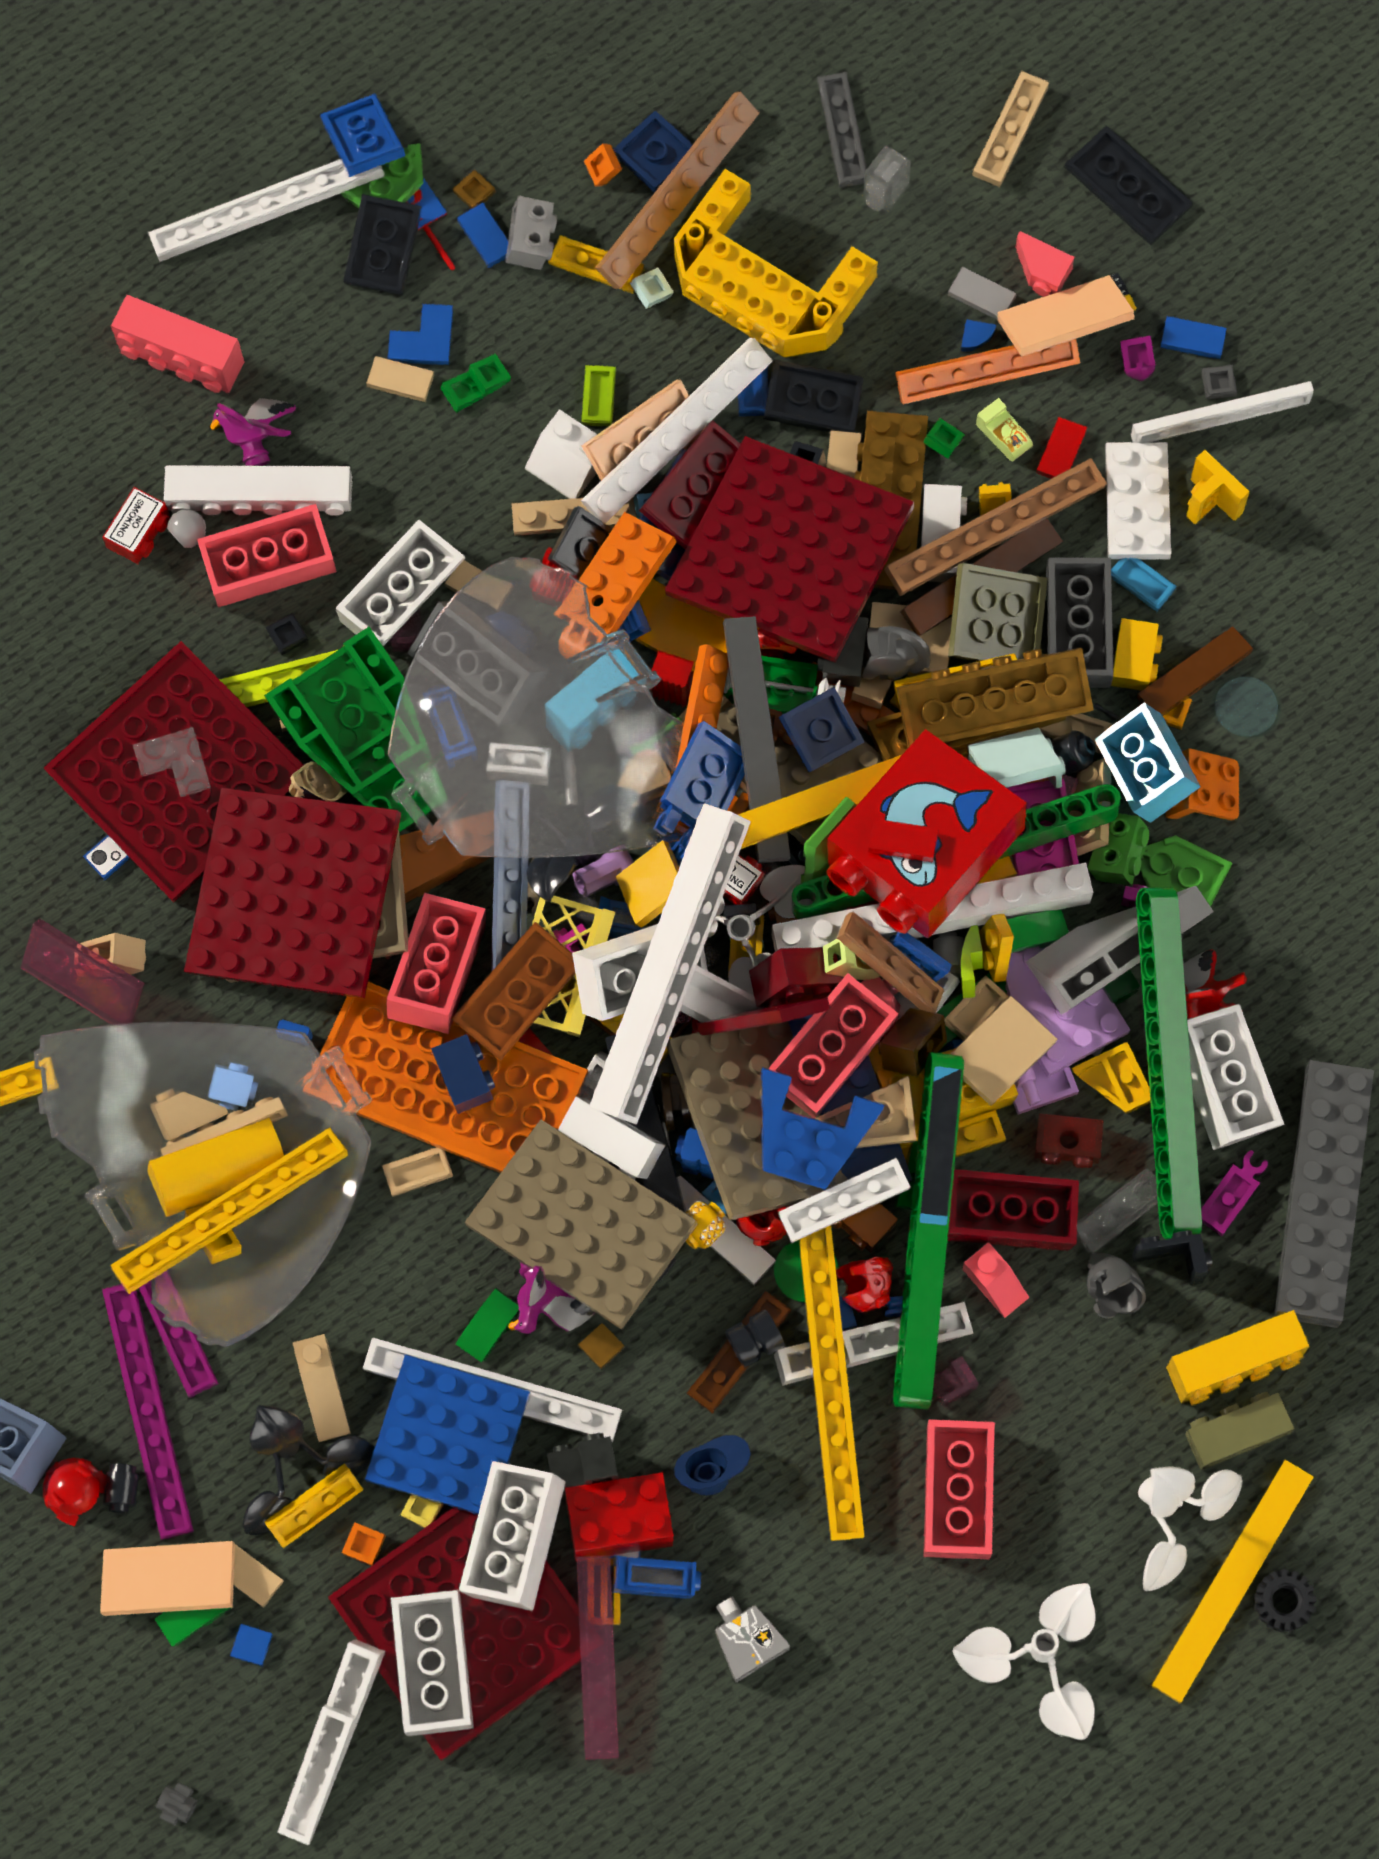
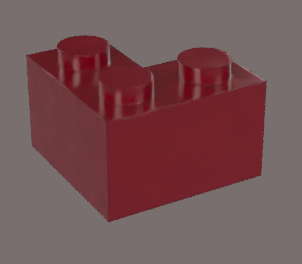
M823 947L780 948L749 970L756 1007L784 1005L804 995H813V998H824L829 996L842 980L841 976L825 973ZM835 953L833 954L834 963L838 962L837 955Z

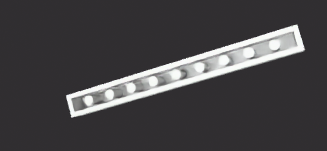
M703 804L589 1107L637 1125L751 821L733 812Z
M1081 863L976 884L932 935L970 928L974 925H985L992 915L1005 914L1006 919L1036 912L1060 910L1090 904L1093 889L1087 864ZM879 903L773 924L772 940L775 952L780 948L823 947L837 939L845 916L853 911L887 941L893 935H897V931L891 928L878 914L877 907L880 905ZM913 927L907 932L914 938L924 937Z

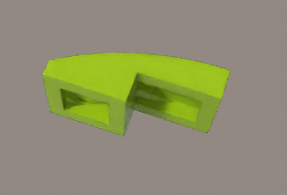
M978 925L970 927L962 948L961 984L963 999L976 997L973 970L983 969V950Z

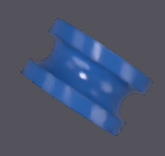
M903 1296L890 1297V1301L885 1304L888 1306V1310L885 1311V1317H901Z

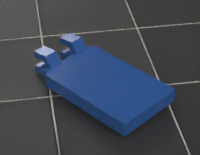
M705 721L699 723L659 801L662 803L660 807L664 811L658 817L653 830L665 836L667 832L671 833L675 830L680 820L690 827L684 833L678 846L685 851L703 804L727 811L745 775L741 746Z

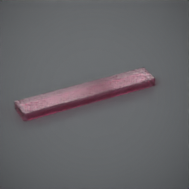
M610 1556L577 1557L585 1760L619 1758Z

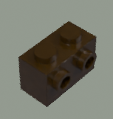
M909 1008L896 1021L887 1035L880 1040L878 1051L881 1055L883 1069L918 1077L925 1068L928 1054L930 1052L938 1053L947 1042L944 1015Z

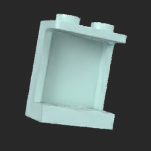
M1039 727L968 745V760L1006 788L1047 777L1055 789L1062 787V775H1065L1066 772L1064 761L1061 756L1057 757L1051 740L1045 738Z

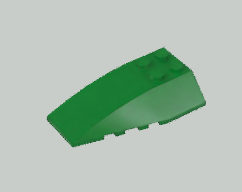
M369 626L344 642L342 648L293 680L291 678L264 695L299 748L364 806L394 809L401 812L399 833L449 800L405 678Z

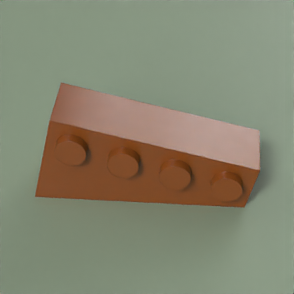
M496 810L400 835L405 903L424 895V893L429 892L434 887L457 877L458 874L465 870L473 868L494 856Z

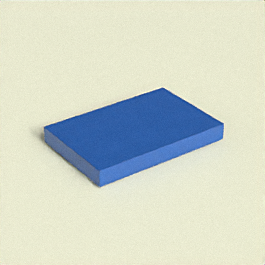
M376 94L320 115L323 125L349 177L405 156L404 149Z

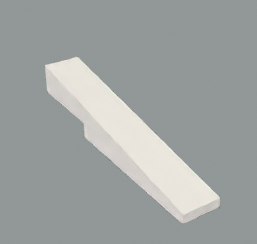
M965 1302L941 1307L937 1343L973 1334ZM901 1317L843 1331L846 1368L897 1355ZM810 1342L783 1348L775 1352L774 1357L782 1386L813 1378Z
M356 1639L348 1643L327 1704L322 1707L278 1833L307 1845L310 1844L385 1651Z

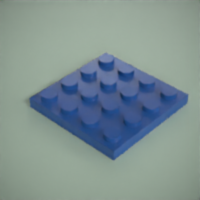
M405 1355L365 1480L478 1515L492 1461L509 1464L530 1397V1391Z

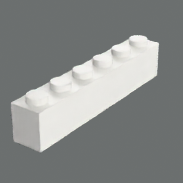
M165 466L164 502L168 510H172V513L180 510L202 511L208 515H217L221 511H233V513L238 515H249L252 511H264L268 515L282 514V511H293L313 504L317 505L318 511H325L326 514L333 516L342 515L344 511H351L352 474L350 466Z

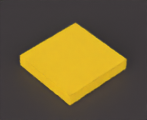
M664 840L615 876L633 920L641 928L662 913L672 889L674 878L680 868L670 844Z

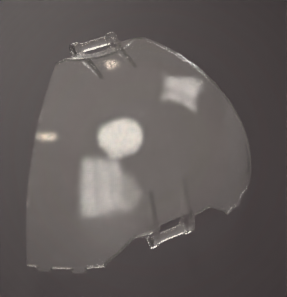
M510 557L493 564L473 577L451 598L423 638L408 669L391 729L388 756L405 779L404 783L396 788L391 796L396 803L403 805L422 831V838L426 844L431 845L446 835L457 851L464 856L549 858L613 853L657 846L662 840L667 843L679 841L683 837L684 832L675 829L673 832H667L665 836H662L653 828L658 817L664 811L660 807L662 803L659 801L677 767L684 723L656 705L649 690L661 681V678L656 671L650 670L629 642L630 636L623 629L606 634L603 628L590 617L586 592L588 586L572 577L574 573L561 567L553 568L540 563L541 560ZM620 649L639 676L633 678L613 651ZM416 790L438 818L434 825L431 824L411 795Z
M207 1022L125 1023L86 1027L40 1036V1048L34 1051V1069L41 1070L43 1093L37 1096L40 1114H47L52 1138H57L70 1151L94 1168L100 1185L89 1190L84 1196L88 1203L93 1204L113 1237L112 1243L117 1251L135 1245L140 1247L185 1218V1211L168 1217L165 1216L147 1172L149 1161L162 1157L160 1149L167 1146L166 1143L169 1141L164 1139L150 1104L157 1101L156 1095L173 1088L175 1093L178 1091L186 1092L219 1105V1100L208 1098L216 1064L229 1067L230 1062L248 1066V1072L254 1075L253 1081L258 1082L254 1101L248 1100L246 1107L239 1106L238 1110L248 1111L256 1107L255 1104L258 1101L267 1097H273V1099L279 1097L288 1116L272 1124L279 1138L284 1156L329 1127L347 1149V1157L233 1228V1232L242 1245V1254L211 1264L201 1248L151 1280L153 1300L150 1303L165 1314L163 1320L174 1328L184 1327L198 1335L196 1340L209 1346L218 1344L228 1347L249 1337L271 1322L309 1283L327 1257L345 1224L356 1198L372 1143L356 1113L371 1103L372 1098L367 1091L363 1092L344 1061V1053L340 1046L333 1047L320 1056L312 1041L304 1032L253 1025ZM331 1065L352 1097L347 1103L344 1102L325 1071ZM227 1109V1111H228L229 1114L232 1113V1112H234V1111H236V1110ZM227 1115L220 1117L209 1123H214V1125H216L222 1121H225ZM196 1129L189 1131L181 1136H184L186 1138L190 1135H193L197 1133ZM115 1197L133 1227L132 1230L126 1232L123 1230L107 1203V1199Z

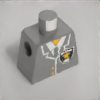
M731 1597L716 1607L725 1624L718 1627L715 1633L736 1683L790 1650L788 1642L755 1605L742 1612L735 1599Z

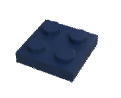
M654 111L613 150L619 161L652 191L656 192L693 144L658 112Z
M835 687L778 717L808 772L819 768L864 743Z

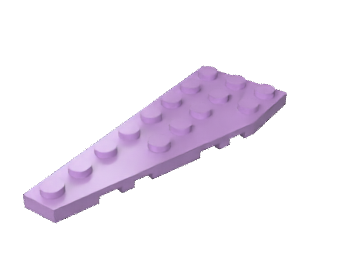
M1010 855L1009 857H1010V859H1011V861H1012V864H1013V858H1012V855ZM1037 946L1011 953L1005 987L1009 997L1012 996L1058 1039L1037 1061L1048 1078L1127 1035L1130 1032V1028L1115 1004L1111 1003L1103 988L1061 1015L1026 964L1027 960L1047 948Z

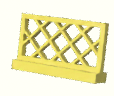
M553 896L551 903L558 904L565 916L548 924L542 914L545 900L540 897L533 923L539 924L541 919L545 926L543 928L556 939L551 928L567 920L576 936L561 943L562 945L566 946L578 939L582 948L586 949L608 940L615 916L614 911L604 908L602 910ZM565 907L572 908L575 910L568 914ZM581 911L595 915L592 926L581 933L578 932L570 918ZM589 933L587 943L585 944L582 937ZM576 974L573 976L576 981L574 988L564 994L559 992L558 997L553 999L547 1006L549 1007L561 1001L567 1011L564 1023L551 1021L544 1010L542 1012L544 1018L538 1017L534 1021L535 1024L580 1037L586 1015L582 1014ZM572 994L568 1006L564 998Z

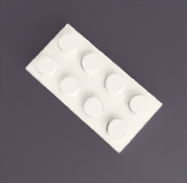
M1106 442L1108 558L1170 559L1168 443Z

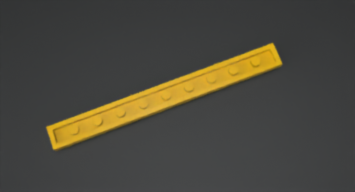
M830 1225L800 1239L799 1247L831 1541L864 1538V1528Z

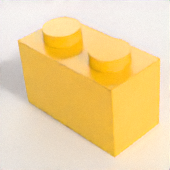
M1121 619L1111 686L1142 691L1149 686L1150 682L1156 681L1158 664H1153L1154 653L1160 654L1163 635H1157L1159 624Z

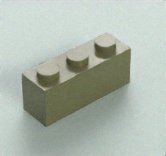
M1268 1391L1250 1398L1251 1404L1239 1408L1238 1404H1234L1222 1409L1220 1417L1209 1420L1208 1416L1191 1422V1428L1187 1430L1185 1435L1200 1469H1206L1291 1434L1294 1427L1279 1393L1270 1396Z

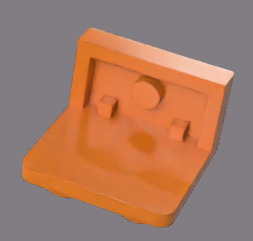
M1190 748L1182 751L1201 787L1166 811V818L1179 819L1196 812L1226 820L1237 819L1239 816V763L1237 760Z

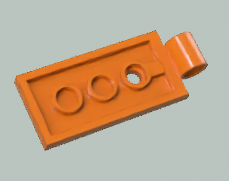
M624 512L554 616L555 621L569 626L560 634L557 648L569 656L587 663L595 655L597 649L596 641L600 645L607 647L677 541L674 537ZM598 598H603V603L600 606H594V602Z

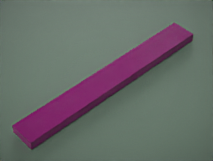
M122 1284L102 1289L161 1540H166L194 1532L137 1291L135 1290L129 1294Z

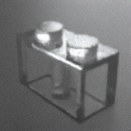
M887 145L884 146L865 171L863 198H865L866 203L876 211L882 209L889 213L909 187L911 161Z

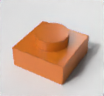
M611 144L600 145L584 160L595 186L606 185L622 170Z
M354 1522L342 1554L372 1566L376 1561L386 1536Z

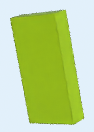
M585 365L582 425L610 426L613 424L616 367Z

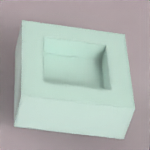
M659 268L634 278L630 283L646 309L669 299L674 293Z

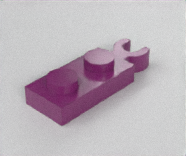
M1252 1150L1245 1154L1242 1161L1243 1168L1240 1169L1233 1164L1201 1208L1202 1223L1220 1236H1223L1259 1186L1260 1182L1253 1177L1261 1175L1268 1165V1161L1264 1160L1261 1166L1253 1167L1250 1164V1159L1254 1154Z

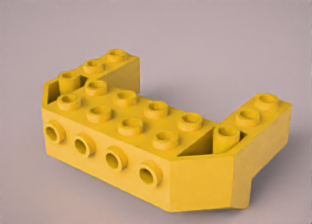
M725 169L674 238L675 260L683 296L751 338H755L759 343L784 358L828 349L839 339L843 333V323L877 278L878 262L852 246L819 293L807 287L725 236L751 200L750 183Z

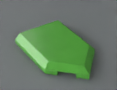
M420 144L408 145V147L403 148L405 152L404 157L381 165L384 177L340 194L358 209L362 194L406 203L423 185Z
M845 797L804 843L803 856L806 857L804 874H801L800 883L827 875L826 871L830 867L828 865L827 838L857 806L849 798Z
M1176 835L1143 847L1140 856V870L1147 887H1172L1176 892L1197 886L1210 907L1232 866L1231 862Z

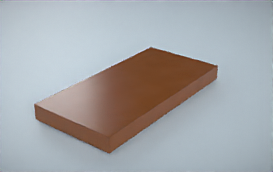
M534 922L452 1017V1020L501 1061L576 974L572 952L538 923Z

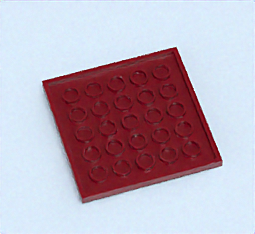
M745 436L668 582L665 594L724 619L756 616L759 633L836 663L914 509V501Z
M180 641L43 769L174 903L204 875L221 788L288 796L290 794L289 786L292 783L290 777L304 765Z
M221 788L184 972L192 975L365 999L401 812L394 809Z
M457 1508L449 1510L328 1596L358 1641L385 1651L378 1671L401 1702L391 1598L458 1590L461 1598L474 1728L423 1734L441 1762L604 1645L599 1634L547 1561H545L533 1611L475 1599L459 1591L478 1515Z

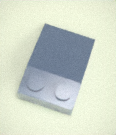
M0 1398V1477L31 1494L63 1445L66 1437L48 1422Z

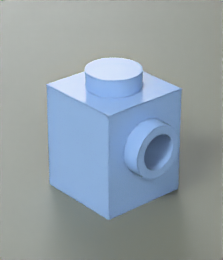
M230 1062L229 1067L216 1064L208 1098L219 1100L220 1106L237 1111L239 1106L246 1107L248 1100L254 1101L258 1082L253 1081L254 1075L248 1072V1066Z

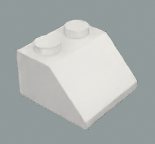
M559 409L542 431L525 469L569 499L578 498L597 474L581 446L597 434Z

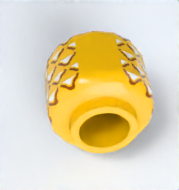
M697 1201L685 1212V1214L695 1219L698 1224L685 1241L693 1249L697 1247L707 1249L726 1230L725 1223L722 1220L725 1213L714 1202L707 1205L702 1201Z

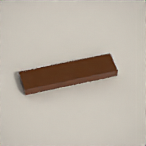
M1232 626L1139 692L1137 699L1141 704L1149 705L1164 716L1251 654L1253 648Z
M765 1291L742 1320V1323L745 1325L749 1324V1317L766 1309L777 1328H779L791 1313V1309ZM728 1340L687 1392L688 1396L712 1414L748 1369V1367L744 1368Z

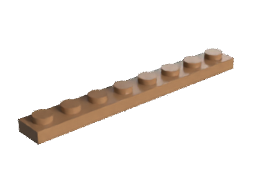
M735 92L595 267L614 289L622 288L758 116L759 112L741 92Z
M1092 458L887 565L884 571L901 596L958 566V564L964 563L1100 491L1107 485V482Z

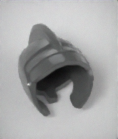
M895 626L867 628L868 645L864 652L862 678L874 679L879 676L880 680H895L909 672L917 674L924 668L929 669L931 661L930 650L926 642L918 634Z
M1091 1252L1087 1265L1090 1269L1087 1277V1290L1089 1295L1096 1300V1304L1093 1307L1095 1312L1102 1318L1110 1319L1114 1318L1118 1313L1132 1314L1139 1310L1145 1303L1146 1292L1136 1270L1119 1257L1106 1253Z

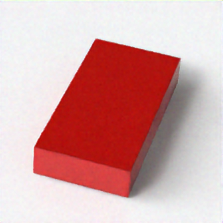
M1058 417L1036 474L1052 479L1071 469L1086 434L1087 427Z
M874 819L869 853L933 862L939 828Z

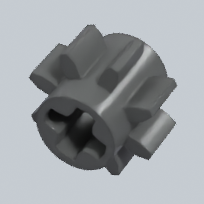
M179 1782L175 1788L167 1785L156 1805L157 1809L163 1811L160 1818L174 1826L177 1825L179 1820L187 1823L198 1803V1800L191 1797L194 1790Z

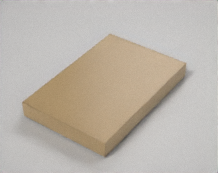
M1010 996L951 1055L963 1056V1080L992 1106L1058 1039L1017 1000Z

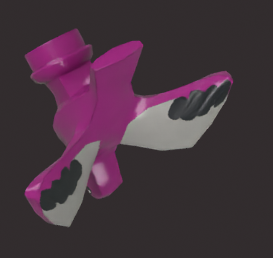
M260 398L251 405L244 417L237 410L219 403L210 427L212 430H216L222 425L227 440L234 445L241 446L243 449L244 457L242 462L246 466H264L270 463V459L268 456L269 451L264 449L262 445V439L267 436L286 437L291 434V431L272 427L269 423L281 416L294 412L296 407L288 402Z
M520 1262L521 1268L519 1273L526 1279V1283L519 1290L517 1297L520 1317L515 1322L508 1324L510 1330H516L524 1334L532 1333L536 1329L540 1313L548 1316L555 1325L567 1332L582 1325L593 1316L595 1311L545 1278L542 1266L535 1265L532 1270Z

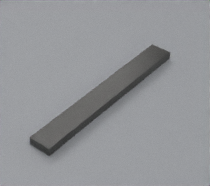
M756 616L727 618L723 621L750 810L782 799ZM787 832L755 844L757 863L789 861L791 858Z

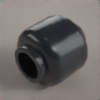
M1073 730L1051 741L1057 757L1061 756L1064 761L1065 776L1076 774L1092 765L1096 750L1095 744L1090 737L1082 732Z

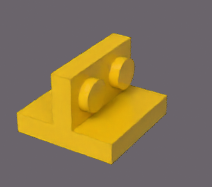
M1204 450L1196 457L1190 480L1195 486L1190 492L1192 497L1187 503L1189 505L1187 517L1196 524L1211 509L1218 505L1235 521L1243 514L1249 490Z

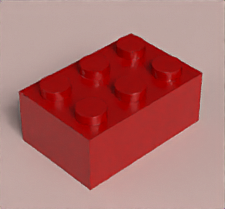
M663 1473L565 1488L575 1562L673 1546L674 1536Z

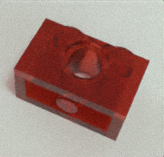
M1039 1114L1034 1158H1041V1163L1048 1165H1059L1061 1160L1071 1161L1073 1166L1078 1168H1092L1093 1164H1099L1101 1158L1104 1120ZM1064 1136H1071L1076 1140L1077 1146L1073 1149L1064 1148L1060 1143V1139Z

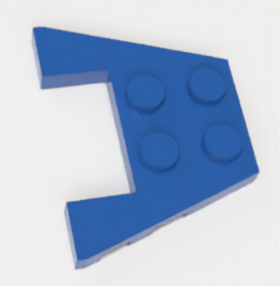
M762 1067V1170L826 1190L881 1114L885 1105L855 1095L845 1127L784 1110L782 1107L792 1077Z

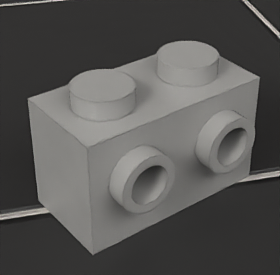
M518 196L512 210L505 263L541 270L545 260L551 259L554 243L549 242L550 233H554L557 223V215H552L554 203Z

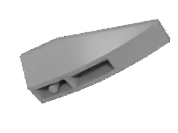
M1197 886L1177 892L1182 934L1214 911ZM1136 907L1078 926L1026 961V964L1061 1015L1140 962Z

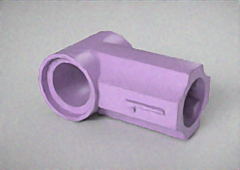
M624 844L618 845L604 853L599 860L576 870L573 873L574 884L579 893L585 897L612 884L618 886L619 884L615 876L630 866L634 860Z

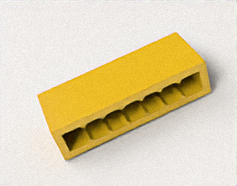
M270 1118L150 1160L147 1172L165 1216L168 1217L215 1200L283 1157L284 1153Z

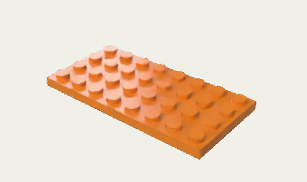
M368 982L365 999L346 997L303 1090L309 1096L501 1173L540 1119L558 1130L575 1097H579L589 1071L518 1041L500 1061L477 1042L484 1057L483 1060L478 1061L482 1072L489 1070L496 1087L490 1090L494 1100L458 1114L431 1048L466 1034L471 1043L476 1042V1040L454 1021L449 1034L387 1018V997L390 990Z

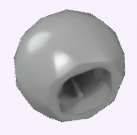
M180 510L171 516L167 529L184 548H193L198 545L197 539L205 537L206 525L202 516L193 510Z

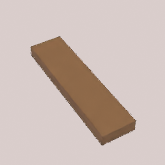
M854 911L847 914L837 939L920 1010L936 1013L944 989Z

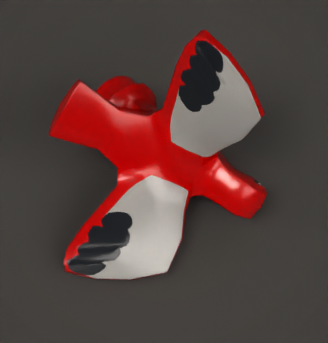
M1213 949L1202 952L1183 964L1187 1018L1189 1019L1236 1005L1232 1002L1227 1004L1222 1000L1230 990L1247 982L1245 972L1226 980L1216 981L1213 977L1217 954Z

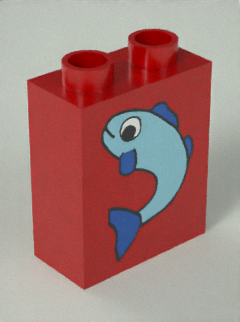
M925 729L827 838L828 865L830 866L826 871L827 875L846 894L856 896L863 889L864 892L880 903L877 907L878 914L897 932L906 934L913 927L929 939L1025 830L1027 802ZM874 819L939 828L934 861L927 862L869 853Z

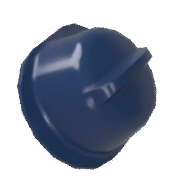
M724 1435L715 1438L680 1456L674 1468L676 1479L681 1485L691 1489L693 1493L696 1492L704 1496L716 1495L728 1485L729 1479L742 1472L747 1466L751 1455L750 1447L743 1438L736 1435Z

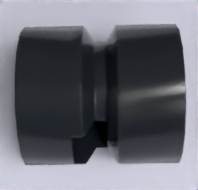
M766 1309L749 1317V1324L745 1325L740 1322L725 1330L728 1341L744 1368L761 1360V1353L764 1352L770 1355L785 1347L781 1334Z

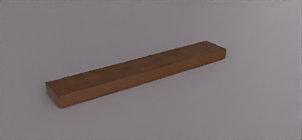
M1045 519L1014 536L974 562L973 565L1019 572L1060 545L1063 541L1049 520ZM957 574L900 611L914 633L921 636L953 615Z

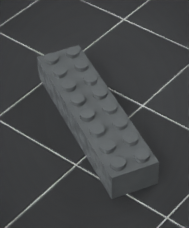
M1313 1060L1309 1061L1305 1069L1273 1318L1294 1310L1299 1322L1338 1328L1343 1322L1374 1070Z

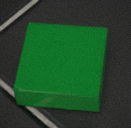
M939 418L925 437L923 443L949 459L965 434Z

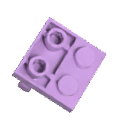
M1036 1062L1014 1083L1018 1096L1013 1104L1019 1115L1077 1095L1079 1090L1070 1067L1068 1066L1047 1078L1039 1063Z

